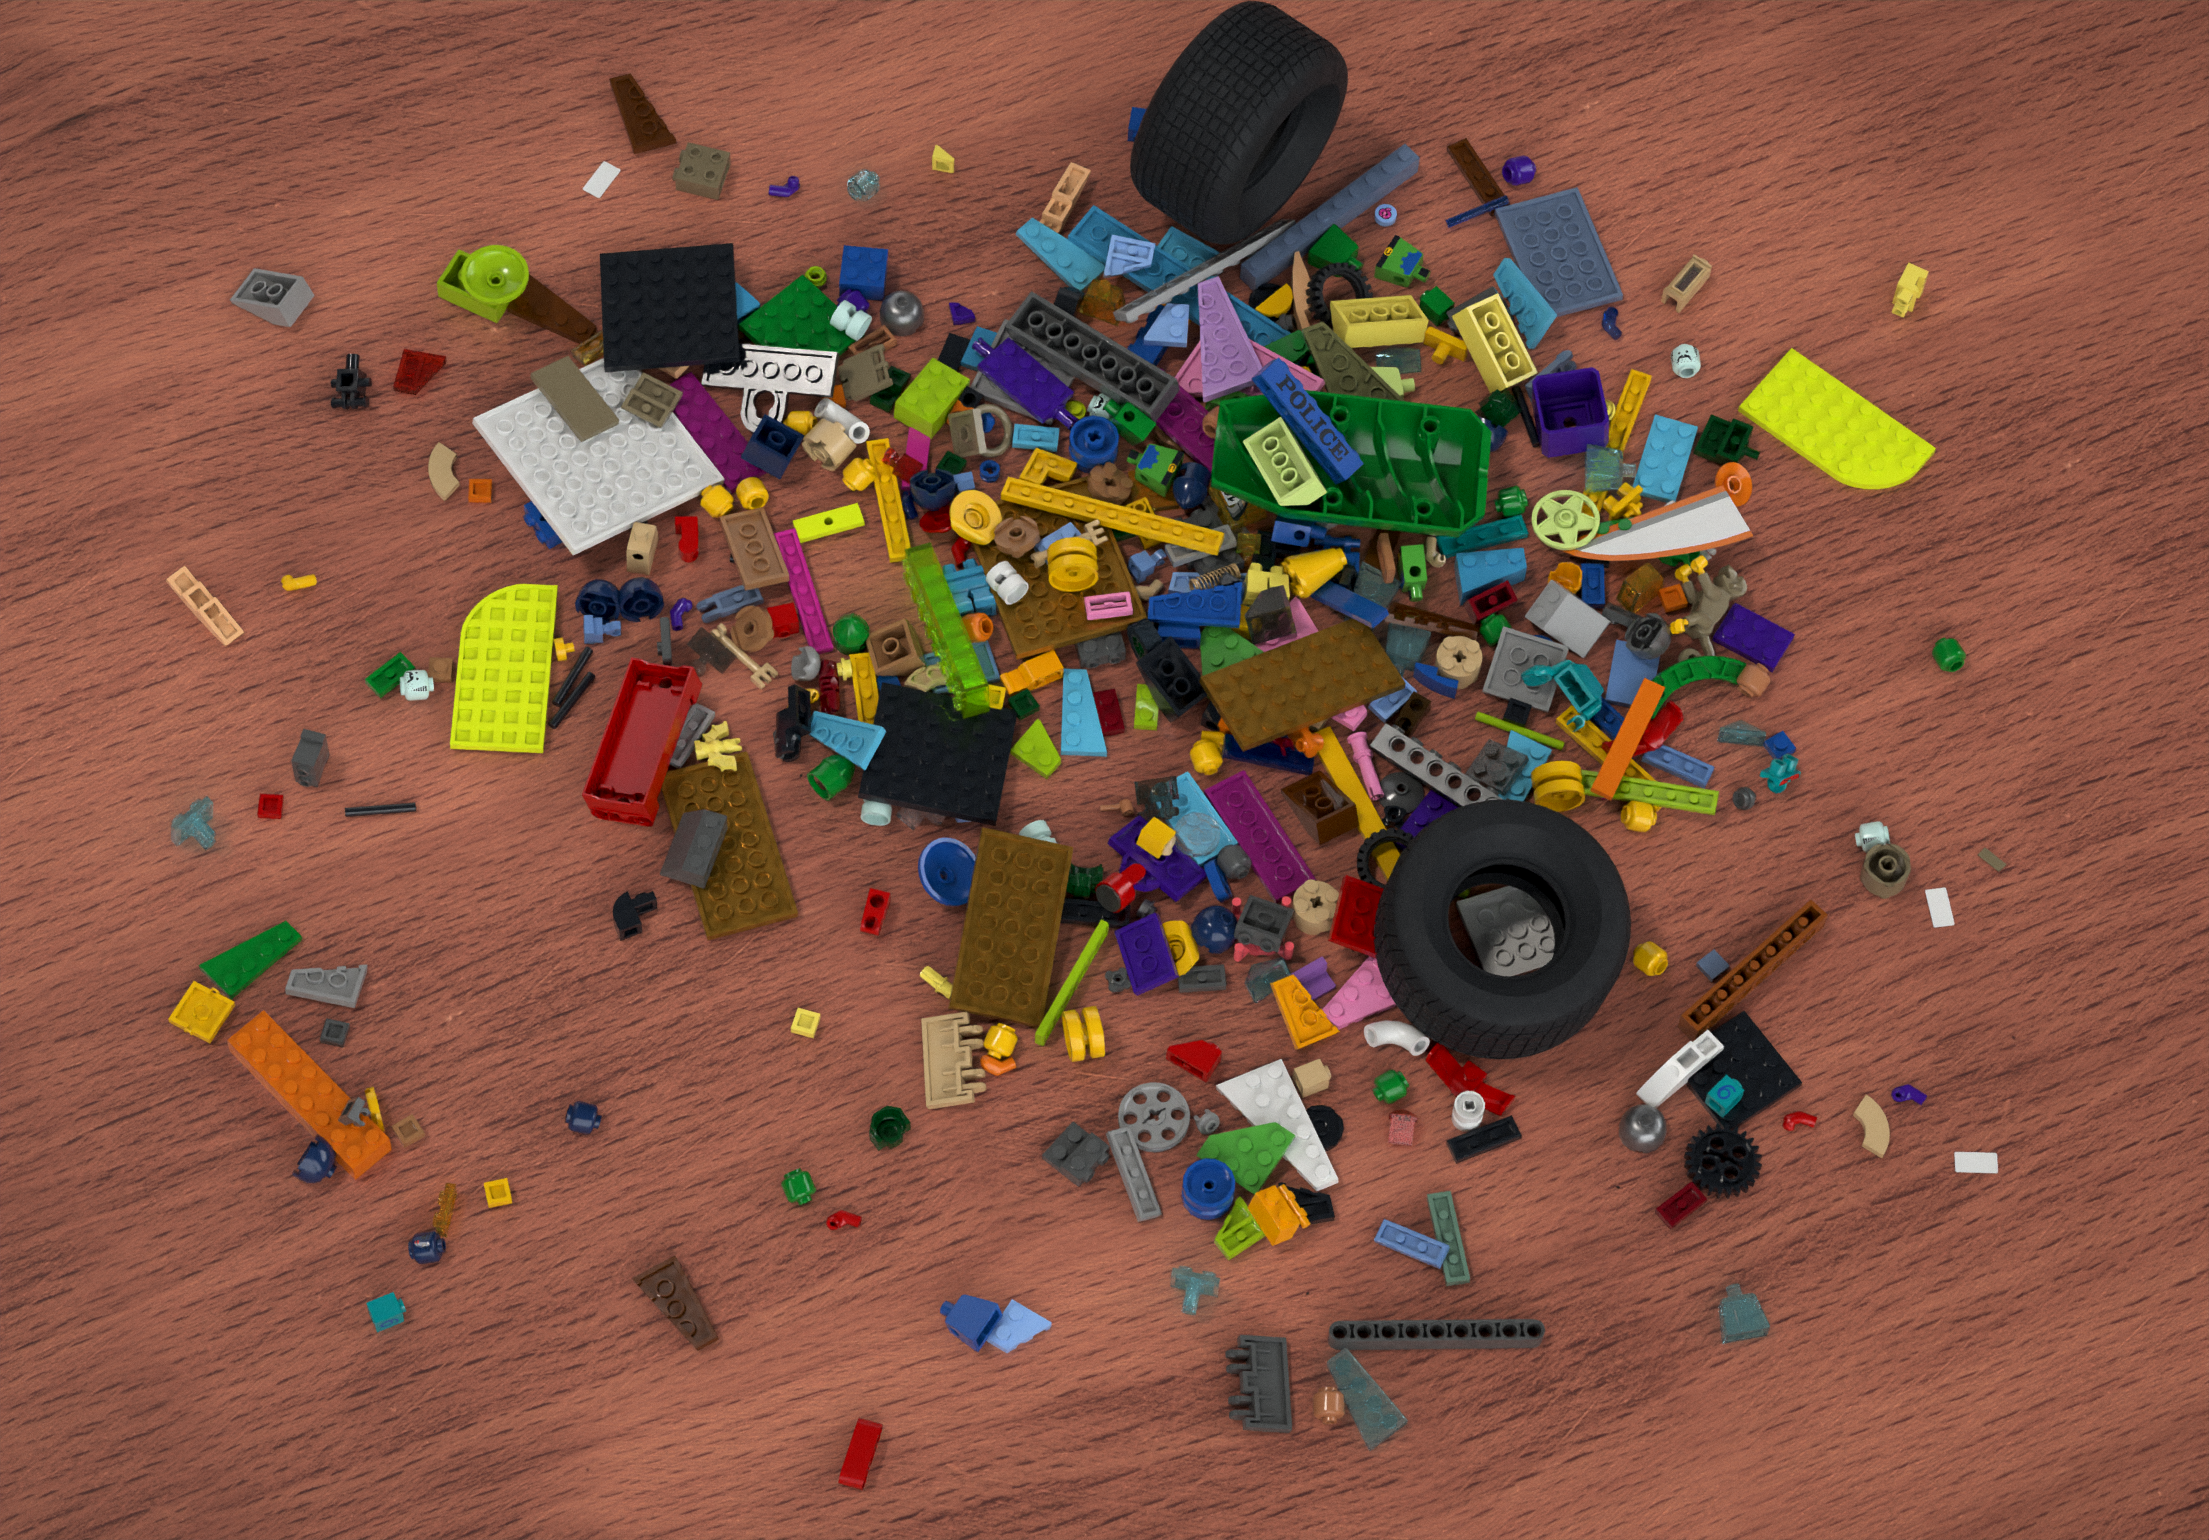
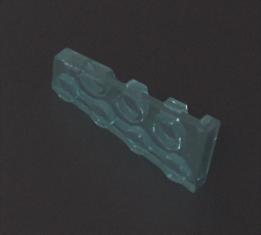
M1346 1347L1327 1361L1326 1365L1339 1391L1344 1395L1347 1408L1369 1452L1407 1424L1408 1420Z

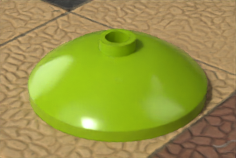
M489 245L477 249L468 256L462 266L461 279L465 291L473 299L488 305H500L508 303L522 294L528 284L529 270L525 259L516 250L503 245Z

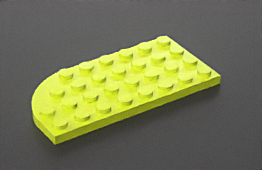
M1793 348L1787 352L1738 408V412L1835 480L1860 489H1884L1904 483L1922 468L1936 450L1934 446Z
M516 584L507 586L482 599L467 616L460 636L450 749L544 753L558 585Z

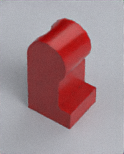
M698 516L675 517L676 535L681 534V539L678 543L679 557L684 562H693L699 555Z
M873 888L869 889L860 932L876 936L880 935L883 921L891 902L889 892Z

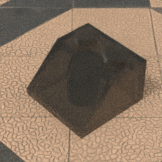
M1284 585L1261 591L1245 613L1253 645L1297 633Z

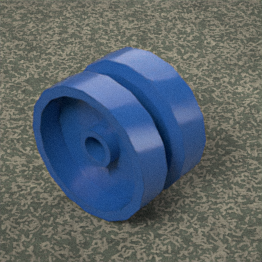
M1100 416L1084 417L1074 424L1069 437V457L1071 461L1078 463V470L1090 473L1095 466L1104 465L1107 462L1114 464L1117 461L1119 443L1117 428L1111 421Z
M1205 1158L1190 1165L1183 1176L1181 1195L1186 1210L1191 1215L1204 1220H1213L1227 1213L1233 1203L1235 1192V1178L1232 1170L1225 1163L1217 1159Z

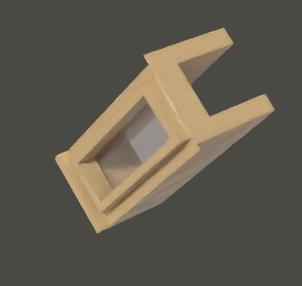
M1694 254L1673 281L1664 288L1661 302L1665 304L1672 297L1678 301L1676 311L1680 313L1709 279L1712 266L1708 261Z

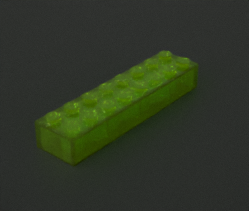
M931 542L904 549L905 559L902 560L905 571L903 573L906 586L910 585L912 589L910 590L913 604H918V617L920 621H924L926 624L924 626L927 639H932V651L934 656L940 659L938 664L941 674H946L947 676L946 686L948 692H953L954 694L953 703L956 711L960 710L963 719L989 712L988 682Z

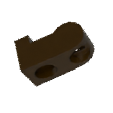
M1413 691L1400 711V715L1394 724L1404 730V735L1408 738L1414 734L1420 722L1430 712L1431 700Z

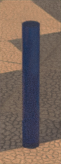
M1507 195L1446 219L1445 222L1447 227L1450 228L1510 202Z

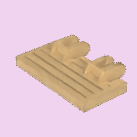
M967 1011L922 1018L926 1107L928 1109L974 1103V1094L984 1092L986 1084L983 1082L965 1084V1081L985 1077V1070L970 1069L962 1071V1069L973 1068L972 1050L983 1047V1040L978 1038L963 1040V1037L980 1035L983 1033V1028L979 1025L960 1027L970 1024V1015Z

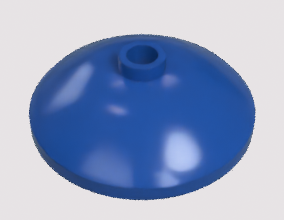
M938 838L930 842L922 850L918 861L919 878L926 892L934 900L946 906H960L967 903L976 856L968 846L953 838Z

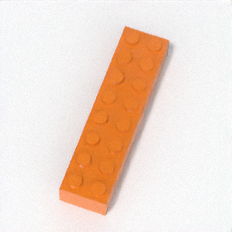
M264 1010L227 1040L230 1052L314 1138L318 1134L328 1141L336 1153L335 1160L355 1180L392 1150L390 1138L368 1116L359 1114V1119L365 1123L362 1127H357L353 1123L344 1125L338 1121L350 1098Z

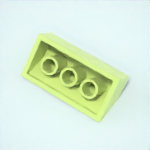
M1282 417L1243 441L1280 506L1309 505L1327 493L1298 441Z

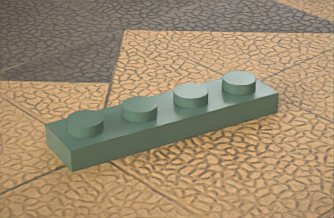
M1451 1191L1427 1194L1426 1199L1435 1239L1450 1247L1442 1264L1446 1286L1470 1283L1469 1270Z

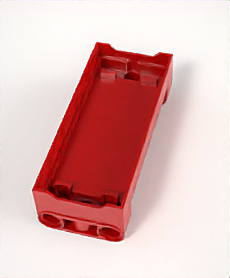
M631 657L582 792V796L593 816L608 821L646 827L653 826L660 807L657 799L689 708L697 703L703 686L694 667L648 663L643 659Z

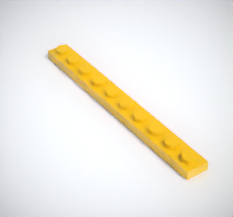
M1012 477L1007 478L1001 492V500L1086 522L1099 519V525L1216 556L1224 540L1223 532Z

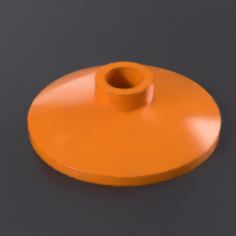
M1736 462L1726 463L1718 469L1715 476V488L1723 485L1736 507L1744 505L1752 493V481L1748 471Z

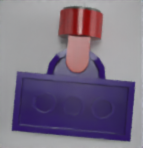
M1139 815L1109 838L1107 844L1122 856L1119 873H1111L1097 884L1096 897L1106 910L1113 913L1120 912L1134 901L1135 890L1147 892L1160 888L1177 902L1206 879V872L1175 845L1170 855H1162L1159 859L1138 846L1136 842L1140 832L1148 823Z

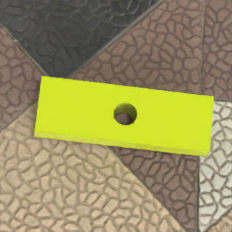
M858 503L793 520V527L796 529L800 543L865 526Z

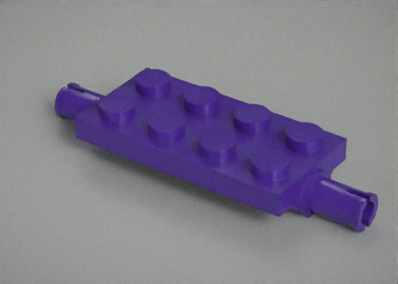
M981 337L978 338L979 343L977 341L973 343L972 349L984 358L977 365V369L1042 424L1048 418H1053L1060 421L1071 431L1072 425L1074 426L1079 419L1065 409V404L1073 397L1074 391L1009 337L995 349Z

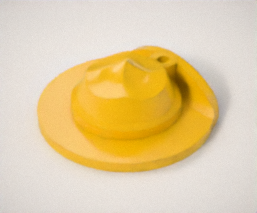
M967 490L958 494L950 506L951 527L959 536L979 545H986L994 539L995 528L1002 522V516L992 498L980 491Z
M1168 921L1163 923L1162 926L1180 977L1187 973L1199 960V950L1192 936V931L1186 922Z

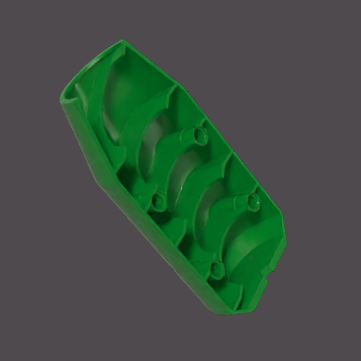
M1305 390L1309 396L1316 400L1320 410L1331 419L1332 425L1336 430L1344 435L1348 445L1359 454L1360 460L1364 464L1347 480L1335 484L1292 431L1327 493L1309 505L1280 506L1243 443L1245 439L1280 418V414L1264 394L1220 401L1212 462V488L1286 519L1459 538L1484 518L1492 432L1471 409Z

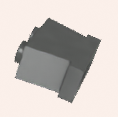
M303 729L300 742L291 760L295 781L305 787H318L325 764L330 756L326 734Z

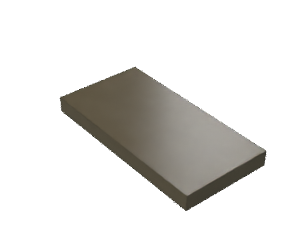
M569 356L531 373V380L581 442L619 424L618 417Z

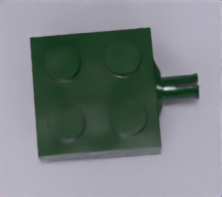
M1711 414L1696 445L1694 454L1720 465L1729 462L1739 463L1744 456L1758 460L1760 451L1748 447L1754 426L1734 418L1729 422Z

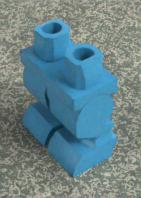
M974 558L963 562L964 570L956 571L954 564L943 566L942 587L947 604H951L953 625L960 624L963 616L970 613H985L989 617L996 615V602L993 594L990 592V586L986 582L982 565L978 566Z

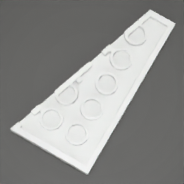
M1282 1059L1216 1085V1090L1221 1095H1224L1230 1101V1104L1236 1110L1238 1109L1252 1126L1276 1122L1296 1135L1283 1158L1286 1161L1288 1160L1297 1169V1172L1316 1192L1339 1183L1338 1177Z

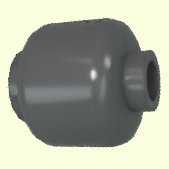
M1229 844L1219 851L1217 864L1227 878L1242 879L1249 874L1252 861L1241 846Z

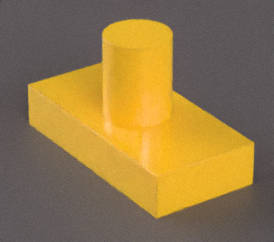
M1431 326L1427 328L1423 344L1436 349L1431 357L1435 363L1443 364L1448 355L1464 362L1468 354V348L1463 340Z

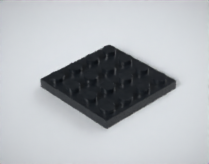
M1745 1011L1711 1032L1724 1046V1049L1688 1078L1686 1083L1687 1087L1714 1121L1719 1123L1721 1129H1724L1726 1124H1729L1731 1131L1802 1085V1081ZM1728 1075L1731 1079H1736L1742 1085L1744 1093L1742 1099L1722 1118L1705 1103L1708 1092Z

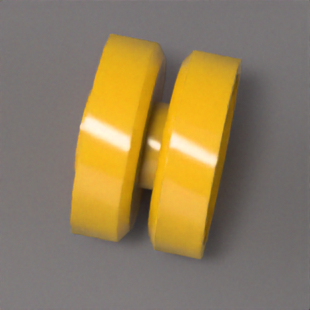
M1068 537L1057 540L1048 547V578L1052 587L1060 591L1078 592L1095 585L1098 580L1097 550L1093 542L1084 538Z
M1553 761L1536 767L1531 772L1532 788L1535 790L1533 795L1534 803L1556 812H1564L1580 806L1585 801L1584 786L1581 784V767L1571 761Z
M1097 1007L1083 1008L1081 1020L1075 1009L1063 1011L1062 1025L1070 1061L1084 1060L1086 1056L1085 1045L1092 1059L1104 1057V1032Z

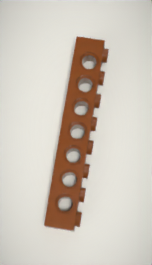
M1809 900L1681 1015L1678 1028L1692 1041L1696 1040L1824 927L1828 914L1815 902Z

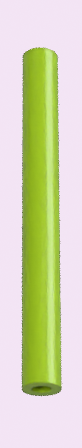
M1479 711L1475 717L1476 721L1508 732L1512 730L1533 741L1561 751L1565 744L1561 740Z

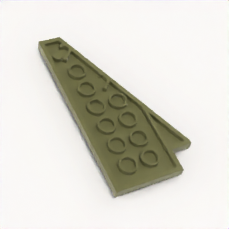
M1323 321L1302 329V334L1320 377L1325 381L1324 386L1327 393L1405 401Z

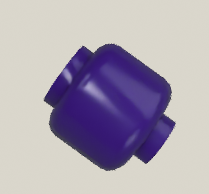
M1525 155L1507 159L1502 168L1504 180L1512 186L1530 183L1536 172L1534 162Z
M849 289L837 299V307L844 300L856 306V311L862 310L867 313L866 311L870 307L869 302L858 290L852 291Z

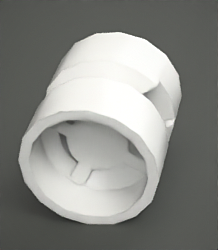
M1007 561L996 564L986 576V582L994 591L998 592V595L1006 604H1013L1019 601L1029 588V584L1017 574V571Z
M1474 1091L1461 1092L1454 1101L1451 1118L1453 1125L1462 1132H1470L1479 1128L1485 1110L1484 1099Z

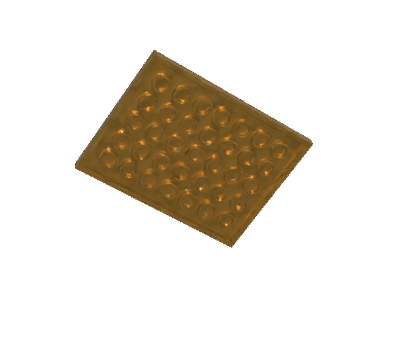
M1088 476L1049 486L1050 488L1095 499L1087 488L1089 484ZM1005 500L994 501L1001 512L1002 521L1011 517L1014 520L1021 519L1020 516L1029 517L1037 523L1041 539L1070 522L1083 534L1086 533L1084 525L1090 523ZM1101 525L1093 527L1094 530L1103 528L1104 532L1097 535V538L1107 536L1108 541L1096 546L1097 582L1092 587L1078 592L1060 591L1052 587L1049 583L1048 565L1046 562L1038 568L1034 566L1035 562L1030 557L1031 554L1036 553L1034 547L1025 552L1022 557L1014 558L1011 554L999 551L996 547L995 539L986 545L972 543L979 565H982L985 576L996 564L1007 561L1017 571V574L1029 584L1026 594L1013 604H1006L998 595V592L994 591L990 586V592L994 596L997 611L1016 660L1126 630L1129 625L1144 618L1148 619L1111 528ZM1130 592L1133 615L1087 620L1084 597ZM1123 600V601H1115V602H1113V603L1126 602V600ZM1104 603L1091 604L1090 606H1093V605H1101V604H1104Z

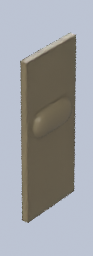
M1984 848L1978 854L1980 858L1998 872L2006 866V863L1987 848Z

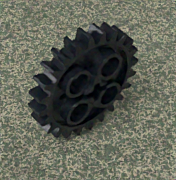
M1717 1123L1715 1130H1712L1708 1125L1706 1133L1698 1130V1137L1692 1136L1691 1143H1688L1686 1147L1688 1152L1684 1154V1159L1687 1160L1685 1161L1684 1168H1689L1687 1177L1694 1176L1692 1182L1694 1184L1700 1183V1191L1705 1188L1708 1189L1707 1196H1710L1712 1192H1716L1717 1199L1720 1198L1721 1193H1725L1726 1198L1729 1199L1731 1192L1736 1197H1739L1740 1189L1747 1193L1748 1185L1754 1186V1179H1758L1760 1175L1758 1171L1762 1167V1164L1759 1163L1762 1155L1756 1154L1759 1146H1751L1754 1138L1746 1139V1131L1739 1134L1738 1126L1731 1131L1729 1124H1726L1725 1128L1721 1129L1719 1123ZM1711 1144H1718L1721 1149H1714ZM1733 1153H1740L1744 1158H1736ZM1702 1164H1709L1713 1169H1705ZM1731 1173L1735 1178L1729 1179L1724 1174Z

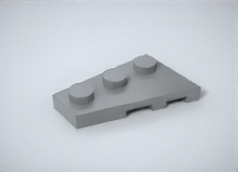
M359 965V968L346 969V966H338L337 969L322 970L321 968L291 970L285 992L287 995L355 1008L368 967L367 965Z

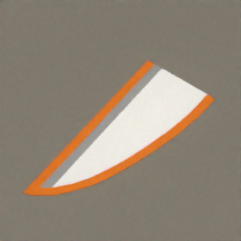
M1722 485L1628 519L1632 523L1631 528L1628 530L1619 529L1617 523L1609 526L1608 533L1603 535L1597 533L1588 544L1580 548L1560 551L1576 557L1595 560H1642L1688 554L1721 547L1753 537V534ZM1588 534L1577 538V542L1587 537Z

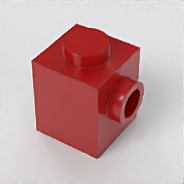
M794 602L767 608L772 619L773 638H786L791 634L799 633V621Z

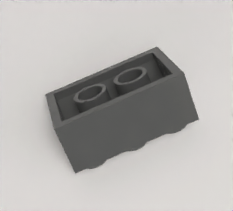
M706 809L683 813L660 875L705 889L728 829L727 816Z

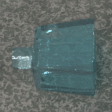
M1587 444L1585 452V492L1618 490L1622 485L1623 477L1636 476V464L1623 463V452L1621 450Z
M1389 623L1385 652L1403 677L1405 670L1413 672L1415 663H1420L1429 646L1432 632Z
M1740 1284L1727 1286L1728 1297L1721 1299L1719 1305L1722 1344L1767 1336L1770 1325L1754 1293L1743 1295Z

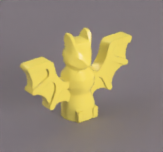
M727 721L720 725H711V730L706 734H702V740L705 742H700V740L694 741L697 760L709 758L707 760L708 766L715 765L722 772L726 769L737 771L735 757L722 754L741 751L742 746L737 745L740 743V738L719 741L729 736Z

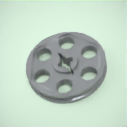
M1157 1082L1144 1083L1130 1090L1121 1101L1118 1112L1119 1128L1130 1126L1136 1145L1140 1150L1147 1152L1166 1151L1180 1143L1188 1131L1190 1122L1189 1106L1183 1095L1169 1085ZM1165 1092L1169 1094L1170 1099L1167 1102H1160L1157 1099V1095ZM1141 1094L1147 1100L1144 1104H1136L1133 1098ZM1175 1110H1180L1185 1116L1181 1120H1175L1171 1117V1113ZM1152 1113L1154 1116L1158 1114V1121L1155 1119L1149 1120L1150 1114ZM1132 1114L1137 1118V1121L1134 1124H1127L1124 1122V1117ZM1165 1130H1171L1174 1132L1175 1137L1171 1140H1165L1161 1134ZM1146 1132L1150 1134L1151 1139L1148 1142H1141L1138 1139V1135Z

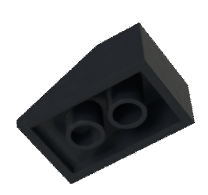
M1172 636L1136 662L1156 705L1170 723L1207 696V693L1200 684V673Z

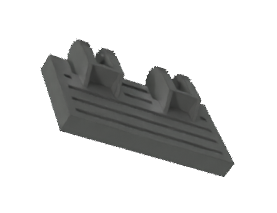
M1239 1335L1237 1338L1238 1348H1248V1350H1227L1225 1357L1230 1360H1245L1246 1364H1230L1226 1366V1372L1239 1374L1240 1393L1251 1394V1396L1237 1395L1228 1397V1404L1248 1406L1249 1410H1233L1229 1412V1418L1242 1420L1243 1430L1290 1433L1292 1431L1286 1338Z

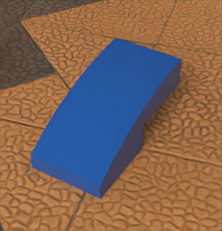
M1415 663L1413 677L1419 683L1440 695L1455 699L1458 680L1437 676L1438 667Z

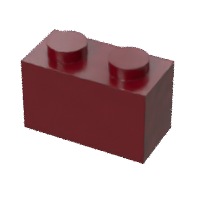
M1507 580L1468 599L1463 606L1472 623L1476 624L1493 613H1498L1513 606L1518 599Z

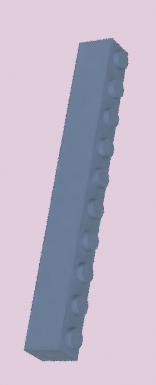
M1406 144L1402 145L1241 264L1240 279L1252 291L1258 289V286L1262 284H1267L1294 263L1295 252L1299 251L1302 258L1309 253L1310 249L1333 224L1337 225L1340 229L1416 174L1420 157Z

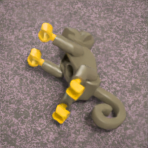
M1701 555L1694 559L1690 566L1684 564L1675 571V577L1683 582L1681 586L1688 602L1692 604L1689 615L1683 617V619L1671 622L1668 626L1671 635L1686 633L1692 639H1699L1704 656H1715L1709 635L1712 633L1714 625L1727 611L1729 601L1736 600L1747 592V583L1742 576L1738 577L1737 572L1729 564L1719 570L1718 576L1713 578L1712 583L1708 572L1705 573L1703 570L1708 565V562ZM1692 570L1699 574L1697 578L1702 587L1700 592L1695 590L1692 580L1689 581L1687 578L1692 573ZM1687 648L1680 652L1678 662L1689 657H1700L1701 654L1696 649Z

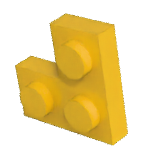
M1035 448L1019 480L1043 485L1047 476L1059 481L1067 482L1073 477L1078 463Z

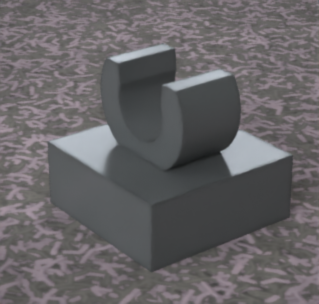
M359 1097L348 1100L338 1121L344 1125L353 1123L357 1127L364 1126L365 1123L359 1119V1114L361 1113L364 1116L370 1115L369 1109L363 1108L366 1101Z

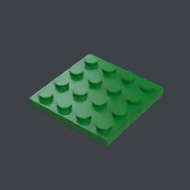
M803 274L739 324V330L755 345L831 351L837 352L840 356L848 350V346L856 342L846 335V330L839 331L830 325V320L837 309V305Z

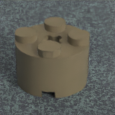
M1877 844L1873 846L1866 854L1860 873L1861 882L1869 892L1882 899H1888L1890 896L1898 894L1905 887L1910 874L1909 855L1903 848L1895 844Z

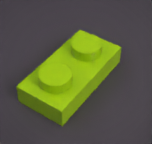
M1137 684L1134 729L1157 731L1159 707L1156 705L1147 685Z

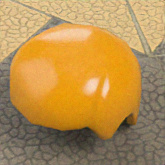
M1561 562L1555 571H1550L1548 583L1552 579L1573 594H1576L1582 586V570L1574 563Z

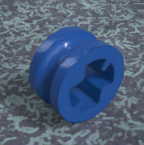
M986 460L981 463V479L987 483L998 480L1000 476L999 464L993 460ZM987 468H991L993 473L989 474Z

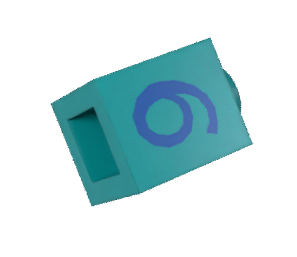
M1726 1075L1708 1092L1705 1103L1723 1118L1742 1099L1744 1089L1736 1079H1731Z
M394 1292L366 1303L368 1313L377 1332L404 1322L403 1313L406 1312V1308L401 1298L396 1299Z

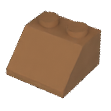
M906 618L869 634L866 644L877 676H908L922 666L927 667L916 630Z

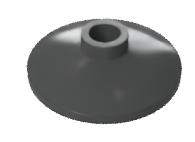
M1405 772L1391 773L1380 782L1384 797L1380 798L1379 802L1384 808L1395 805L1404 808L1406 814H1409L1423 800L1424 791L1421 783ZM1397 788H1404L1405 791L1400 792Z

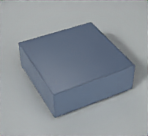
M1715 949L1696 963V967L1711 983L1730 967Z

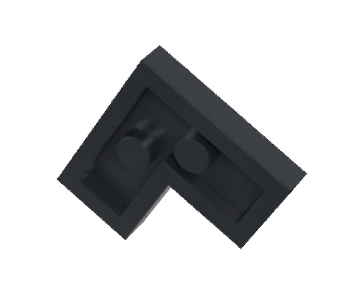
M1258 530L1251 563H1259L1262 565V571L1270 572L1271 567L1275 565L1276 558L1285 559L1289 556L1300 554L1301 546L1271 541L1272 532Z

